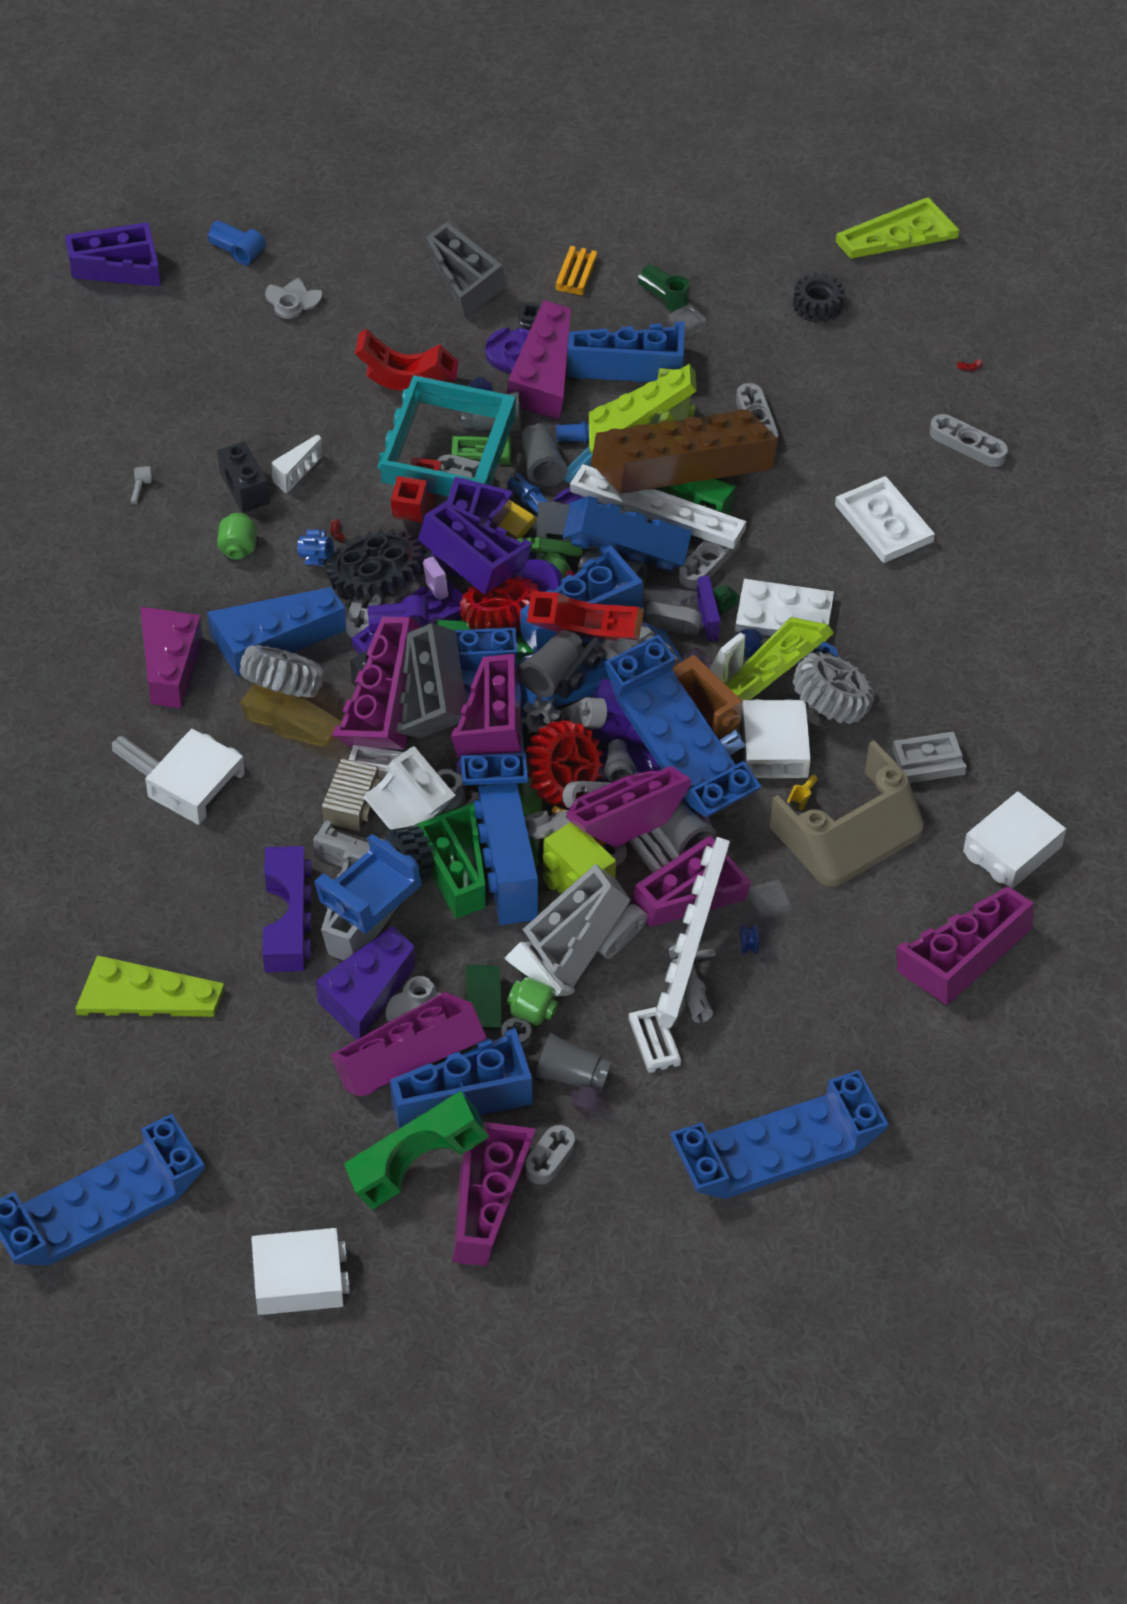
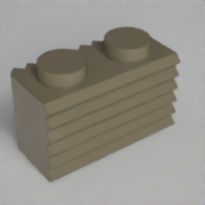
M341 758L322 804L323 823L329 820L338 827L360 831L363 821L369 822L373 809L364 799V795L383 780L379 778L378 766Z

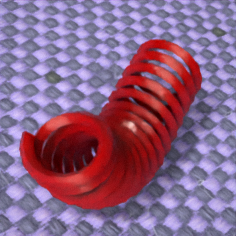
M976 360L969 365L968 363L957 361V370H962L963 368L964 371H968L969 368L970 371L971 368L972 372L974 368L976 371L982 366L983 362L982 360Z
M335 519L331 522L330 533L334 539L344 542L345 535L339 532L340 521Z

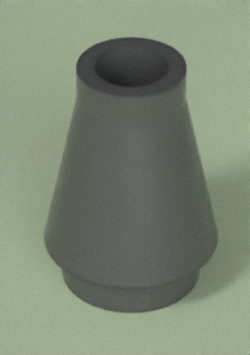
M620 739L613 740L608 744V755L604 773L611 783L636 773V767L628 752L627 744Z

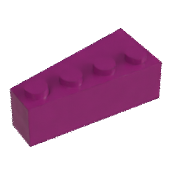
M543 300L508 379L506 394L519 391L521 408L560 419L564 396L571 308Z
M410 617L381 618L367 651L369 656L367 663L362 671L359 670L356 677L357 687L351 700L347 699L343 708L345 715L340 726L336 725L332 734L333 737L348 747L353 748V745L379 749L405 750L407 735L397 733V723L402 722L404 704L400 703L401 693H405L407 674L403 673L407 633L422 627Z
M1006 887L974 904L973 910L963 915L957 913L948 918V923L933 931L930 928L920 933V938L909 944L906 941L896 946L897 971L944 1004L949 1005L1033 928L1034 903L1010 887Z
M443 992L332 1053L330 1056L346 1091L359 1097L374 1093L379 1087L390 1083V1080L429 1063L432 1064L487 1038L473 1004Z
M483 1122L489 1138L461 1155L452 1262L480 1266L488 1265L530 1152L536 1128Z

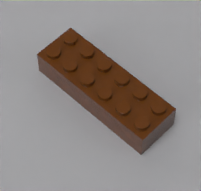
M739 409L736 412L713 413L710 416L687 417L684 420L662 421L657 424L636 425L635 427L624 429L613 428L609 431L598 432L595 436L591 464L619 494L771 470L778 438L749 410Z

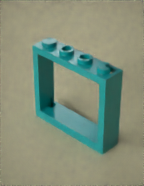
M413 375L409 388L403 390L402 407L397 408L395 411L393 422L395 426L393 430H388L385 440L386 450L384 453L380 452L377 469L381 470V483L395 485L397 476L426 480L427 492L448 497L455 476L491 486L516 416V396ZM420 403L495 418L475 478L398 463Z

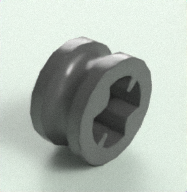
M521 1018L508 1019L501 1028V1038L505 1037L506 1031L516 1028V1030L521 1031L519 1040L522 1049L527 1048L531 1042L530 1024Z

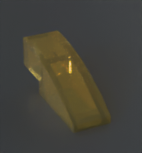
M256 683L251 686L239 702L246 720L272 726L274 733L279 736L323 747H328L334 739L332 734L336 725L340 726L341 724L340 720L305 699L267 689L263 686H258Z

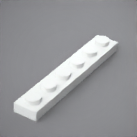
M582 464L570 483V492L583 497L591 496L597 498L598 502L606 505L608 503L623 505L624 510L644 514L648 517V520H661L692 531L691 535L733 550L746 529V521L655 489L619 494L595 468Z
M717 837L712 848L706 846L700 865L706 866L703 876L697 875L692 894L697 895L694 905H688L683 919V923L688 924L685 934L680 933L674 952L679 953L676 964L670 963L665 981L669 982L670 986L667 993H661L656 1007V1011L661 1013L658 1024L668 1028L672 1027L677 1018L730 841Z

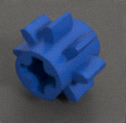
M307 529V536H300L298 539V555L300 558H305V565L324 566L325 559H331L330 556L334 553L333 539L326 537V530Z

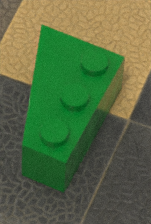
M474 803L415 824V826H419V829H423L424 836L428 837L427 846H431L432 852H429V855L433 857V863H430L433 870L430 874L455 919L484 909L485 880Z

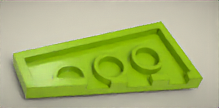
M927 197L836 234L835 242L852 259L956 239L959 235V229Z
M690 364L681 369L674 370L658 380L649 382L635 391L623 394L618 399L603 406H598L589 412L590 453L593 454L596 433L609 431L613 428L624 429L635 427L636 425H647L651 422L656 412L661 410L665 413L695 393L696 373Z
M790 617L725 685L742 701L751 700L834 633L829 624Z
M97 955L75 1011L76 1015L105 1013V1016H119V1013H139V1016H153V1013H169L171 1016L215 1017L225 988L224 983Z

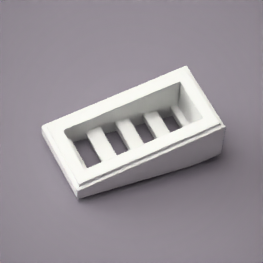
M315 435L271 462L273 482L286 494L322 458L321 437Z
M739 633L719 650L710 667V670L724 684L743 666L745 635Z
M520 942L505 957L511 965L528 977L552 986L555 990V996H568L575 992L574 987H571L551 972L531 942Z

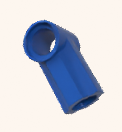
M218 220L211 225L210 232L208 233V242L230 252L234 260L240 264L242 263L244 266H248L267 247L265 238L258 231L250 229L245 233Z

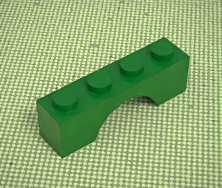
M715 479L653 489L728 515L731 511L736 486Z
M459 1091L365 1151L360 1152L357 1156L345 1162L344 1165L355 1193L373 1210L401 1193L403 1177L408 1167L423 1153L437 1148H447L462 1155L489 1138V1135L477 1108L462 1091Z

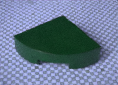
M723 585L713 589L719 615L740 603L741 597L732 587Z

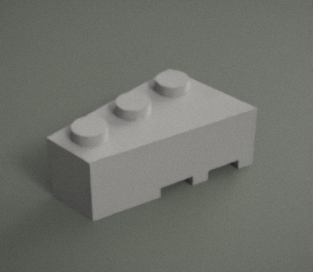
M345 850L341 874L362 856ZM398 906L366 934L328 908L321 929L328 955L341 960L349 958L377 937Z
M595 864L523 928V931L551 972L571 987H574L630 902V898L614 877Z

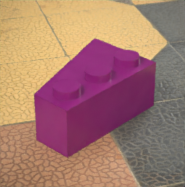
M140 607L151 704L182 708L203 639L201 617L197 614Z
M515 654L483 657L471 685V694L468 702L463 705L461 710L462 717L458 727L454 728L451 735L458 759L465 755L521 753V688Z
M708 836L635 885L630 904L637 905L647 913L648 919L646 923L650 927L684 918L688 905H694L697 895L692 894V889L697 875L703 876L706 866L700 865L706 846L712 848L715 842L711 836ZM727 854L709 911L746 900L752 884Z

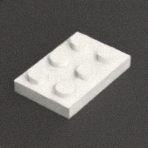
M886 476L836 497L835 506L883 563L934 542L935 533Z
M744 579L735 631L772 636L790 617L829 624L834 591Z

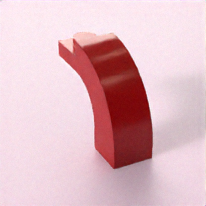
M368 329L358 334L355 355L368 365L366 376L379 385L392 390L403 391L409 388L413 375L448 383L456 381L459 360L441 344L426 352L409 355L390 349Z
M412 457L410 464L437 471L442 469L441 461ZM397 476L391 497V510L395 519L423 523L425 514L433 509L436 494L427 492V481Z
M531 591L527 622L555 632L566 629L569 632L576 633L579 637L593 639L596 637L600 640L618 641V639L639 640L644 609L635 606L589 603L556 592Z

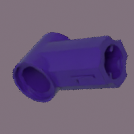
M420 595L408 596L402 603L368 606L367 609L368 625L371 633L376 632L382 617H410L422 627L429 624V603L427 599Z

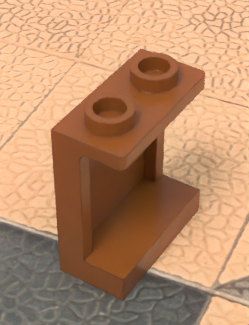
M695 655L674 666L672 671L698 710L705 712V720L713 729L719 740L733 732L734 729L740 733L743 701Z

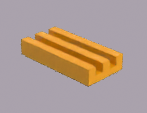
M570 246L556 281V290L583 296L597 260V251L592 250L591 254H589L585 248H581L579 252L576 251L575 246ZM574 258H577L567 285H564ZM588 260L578 287H574L583 261Z

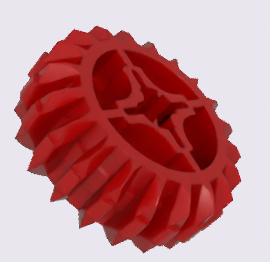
M523 576L511 577L485 595L476 587H470L468 592L462 595V600L460 601L462 621L464 623L467 622L470 630L515 628L516 632L521 631L520 610L530 604L531 591L540 592V590H538L537 584L532 583L531 579L524 580Z
M569 720L551 722L547 724V727L538 729V735L530 738L533 746L525 749L530 754V758L526 759V764L529 765L527 777H532L533 779L529 787L537 789L536 796L545 799V803L567 807L563 801V791L567 784L574 781L595 782L603 778L599 774V768L605 765L599 762V756L604 752L596 749L600 740L591 738L592 731L584 729L583 724L573 723ZM563 761V763H569L570 765L566 766L565 764H559V762ZM576 792V799L586 795V793Z

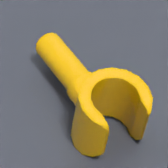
M811 775L802 786L794 785L787 803L791 801L798 802L800 804L799 809L803 810L811 795L810 789L818 780L817 776Z

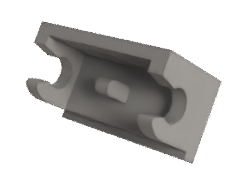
M329 820L323 823L318 834L313 838L314 857L341 867L344 864L343 855L345 850L361 856L369 851L367 842L336 832L334 828H331L333 822Z

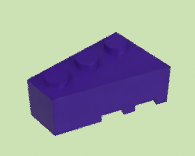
M444 502L425 514L418 540L485 595L525 568L532 542L526 539L519 542L507 536V530L501 527H497L494 530L480 523V517L449 502Z

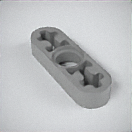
M745 383L739 386L736 394L738 409L749 410L753 415L764 417L760 422L778 438V431L762 389L753 383ZM747 395H750V397L754 399L753 404L750 405V400Z
M936 415L931 420L930 435L934 440L987 466L998 467L1005 463L1008 447L1003 441L950 415ZM972 438L976 443L965 444L961 439Z
M741 538L734 550L704 540L685 560L684 566L679 568V582L681 585L689 589H696L698 576L709 575L711 578L738 550ZM706 553H713L718 558L709 561L702 556ZM698 566H699L698 575H696V574H694V573H695V571L697 570V568H698Z
M584 698L563 708L558 721L569 720L573 723L583 724L584 729L593 731L602 727L606 721V702L603 698Z

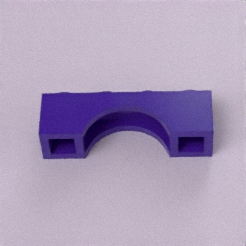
M304 846L265 847L264 875L266 892L281 897L289 907L282 918L273 924L263 927L264 972L304 971V959H311L310 939H305V932H311V912H305V905H311V885L305 886V879H311L312 877L311 859H305Z

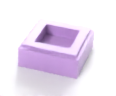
M434 557L425 559L423 566L426 584L438 600L449 597L445 572Z

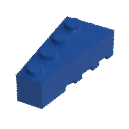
M685 321L675 322L674 327L662 328L660 323L649 324V329L633 330L632 326L621 327L620 330L609 333L606 328L569 332L567 377L634 382L658 380L659 368L673 370L683 368Z
M591 496L570 503L562 538L572 540L571 545L588 549L589 545L600 548L599 553L603 554V549L611 545L617 553L628 556L627 560L651 562L656 564V569L666 572H673V569L684 566L692 531L661 520H652V523L647 522L648 517L638 512H624L622 514L620 513V506L608 503V505L597 504L598 499Z
M611 545L603 549V555L596 560L591 558L584 563L583 569L574 576L569 574L562 579L561 585L555 590L549 589L546 591L561 593L567 597L589 603L643 608V581ZM528 604L520 610L521 637L536 653L559 632L528 623Z
M331 587L207 612L209 635L236 676L241 675L239 672L241 668L240 662L242 655L245 654V650L249 646H267L294 653L346 631L345 606Z
M517 783L478 786L479 800H473L475 818L481 819V824H478L480 843H485L486 847L483 848L485 868L490 870V873H488L489 889L491 893H494L499 925L532 921L538 916V878Z
M516 1028L506 1031L505 1037L493 1042L490 1038L479 1042L476 1049L464 1054H460L459 1051L447 1056V1060L433 1066L429 1063L390 1080L392 1108L398 1129L459 1091H462L473 1103L479 1115L533 1104L532 1077Z

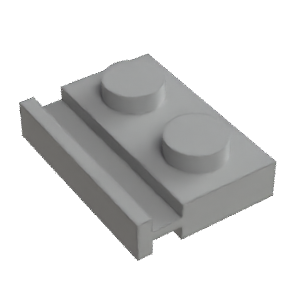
M954 731L893 741L892 750L897 764L906 773L909 783L965 775L966 764L963 763V755Z

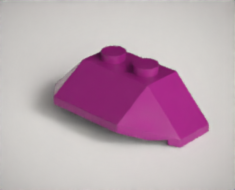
M672 766L662 768V771H647L629 775L575 799L570 810L566 813V818L584 832L613 847L623 845L638 836L650 833L654 829L667 824L689 789L691 779Z

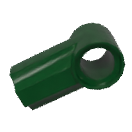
M648 264L643 268L642 273L638 277V284L662 299L668 311L682 313L689 308L690 283L686 277L680 275L671 276L652 264Z

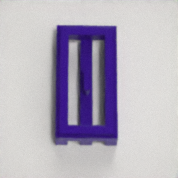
M709 575L698 576L696 600L699 612L703 617L702 624L705 637L708 641L719 640L720 618Z

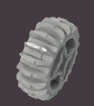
M260 645L249 646L246 648L245 654L242 655L240 662L241 668L239 672L249 682L288 695L306 698L314 697L318 694L324 681L323 675L325 670L320 664L306 657L277 648Z
M819 651L809 653L802 662L800 661L795 669L796 672L793 675L794 679L792 681L795 686L794 690L801 695L800 699L802 701H806L809 704V708H814L818 711V714L825 715L828 720L833 718L838 723L844 721L848 724L859 722L871 709L872 703L875 700V691L872 689V683L866 680L867 676L861 674L858 667H853L849 661L842 660L840 656L834 657L828 652L823 654Z

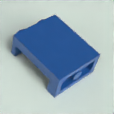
M373 834L367 838L369 851L335 880L323 873L314 881L320 902L365 934L422 886L419 875L420 867L416 860L410 855L404 856L388 840L382 841Z

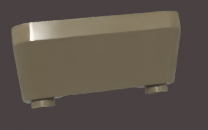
M875 741L869 743L865 774L874 782L882 794L838 820L833 821L827 813L816 809L808 810L797 816L779 795L773 797L770 829L823 885L829 887L839 886L915 842L922 836L924 821L908 777Z

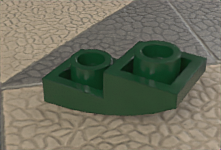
M466 964V1001L473 1004L484 1030H500L501 983L499 966Z

